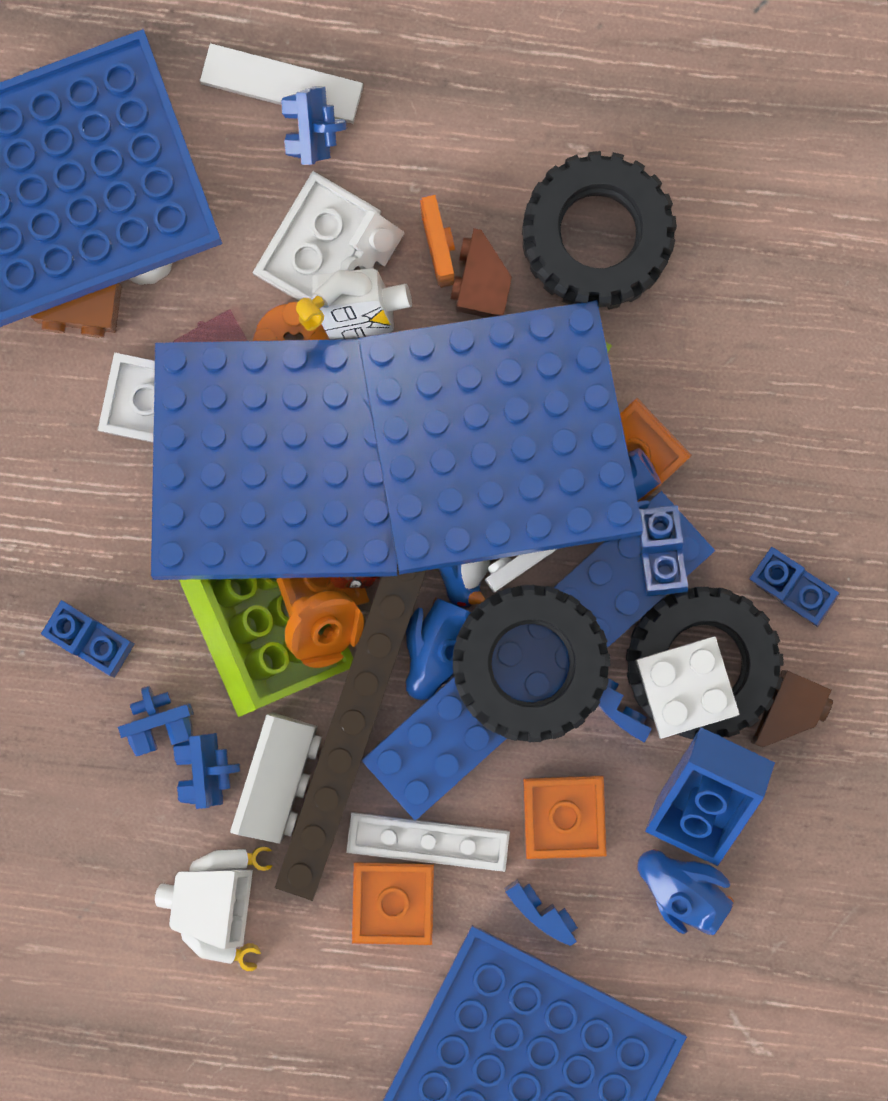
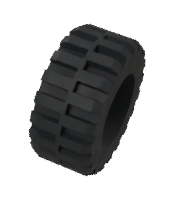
M601 151L589 152L587 157L579 158L578 155L567 158L565 164L560 167L555 165L546 173V177L542 182L537 183L532 191L529 203H527L522 226L525 258H528L530 270L535 279L539 278L544 284L543 288L551 295L555 293L563 298L562 302L568 305L597 300L598 307H607L609 310L618 308L627 301L633 302L655 284L668 264V260L673 252L676 241L674 233L677 229L676 216L672 215L671 208L673 203L669 193H663L660 188L662 182L655 174L649 176L644 171L645 165L637 160L633 164L623 160V154L613 152L612 156L608 157L601 156ZM590 196L611 198L622 204L633 217L636 227L635 243L626 258L618 264L607 268L589 267L576 261L565 249L561 237V223L567 210L582 198Z
M521 585L507 588L484 600L471 612L462 625L453 652L455 684L468 711L493 733L495 732L514 741L541 742L562 737L572 729H577L585 722V719L592 711L595 712L609 681L608 670L611 663L606 644L608 641L604 631L598 625L596 617L572 595L549 586ZM525 624L541 625L555 632L564 642L569 655V672L562 687L551 697L537 702H524L507 695L497 684L492 670V656L498 641L511 629Z
M694 587L689 588L684 593L667 595L642 616L641 621L631 634V643L626 653V661H628L627 678L634 692L635 700L651 720L654 721L636 660L669 650L671 644L680 633L699 625L713 626L726 632L736 643L741 655L740 675L732 688L739 715L702 726V728L721 737L729 738L740 734V731L746 727H752L760 720L758 717L764 710H769L775 701L772 697L776 689L780 690L782 678L779 677L780 666H784L783 654L779 652L778 643L781 641L777 631L772 630L768 623L770 619L767 615L752 605L754 602L724 588ZM700 727L678 733L677 735L694 739Z

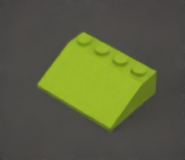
M276 578L179 580L238 717L350 669L353 656L349 647L341 652L344 658L333 665L322 668L308 667L291 653L285 642V629L290 617ZM326 624L320 629L318 633L322 635L324 629L331 625Z

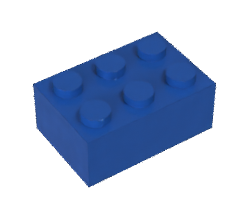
M700 727L658 795L645 832L718 866L763 800L775 762Z

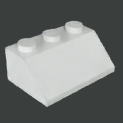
M273 712L266 715L230 833L279 844L283 840L284 835L292 836L298 813L291 812L296 796L304 797L310 775L303 773L308 758L315 760L322 737L315 735L318 726Z

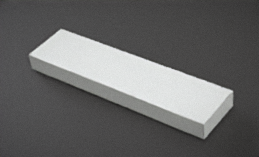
M211 43L200 79L202 85L281 105L283 97L315 86H322L326 88L327 105H334L335 119H344L352 124L355 120L363 89V83Z
M351 812L346 853L505 872L510 831Z

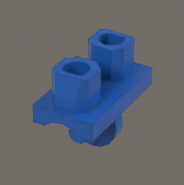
M315 86L283 97L281 100L282 114L285 118L298 119L299 132L286 134L284 140L285 154L301 158V165H313L316 161L331 158L330 147L337 145L336 132L346 130L347 123L344 119H335L334 105H327L326 88Z
M147 686L141 688L143 700L130 704L133 715L147 711L149 717L118 727L121 738L127 737L129 745L137 757L158 750L152 728L164 724L171 745L189 740V737L193 736L192 723L189 716L194 715L190 703L159 713L158 707L171 703L170 695L168 692L154 696L151 687Z
M217 733L190 736L189 740L175 744L173 749L176 764H192L193 775L192 780L179 781L177 786L178 801L180 803L195 804L196 809L223 805L222 790L231 789L229 773L241 771L239 763L228 764L227 749L218 750Z

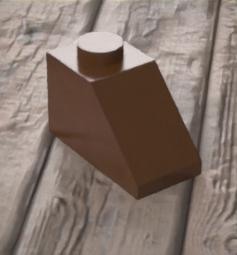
M782 670L779 676L782 678L780 690L776 689L772 697L775 701L769 710H764L751 743L760 747H766L816 727L819 720L824 722L833 705V700L829 698L832 690L788 670Z

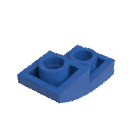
M678 505L639 509L643 526V533L639 537L647 597L687 592L688 582Z
M772 546L749 578L759 588L816 627L820 625L840 595L838 591L807 572L803 566Z
M62 600L41 632L42 636L61 648L82 658L114 678L135 645L129 639Z
M609 679L607 689L604 690L598 707L616 725L645 743L652 728L644 725L647 717L627 706L623 712L618 711L617 708L624 695L616 691L619 684Z
M518 879L504 888L514 905L543 932L569 946L577 942L572 932L578 929L565 908L558 912L555 906L551 904L539 912L537 907L542 902L530 884L522 887Z

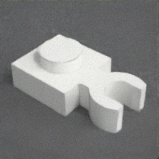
M368 210L349 242V245L357 251L354 256H350L343 261L340 270L352 271L357 266L360 267V270L373 268L375 263L385 266L405 232L378 213Z

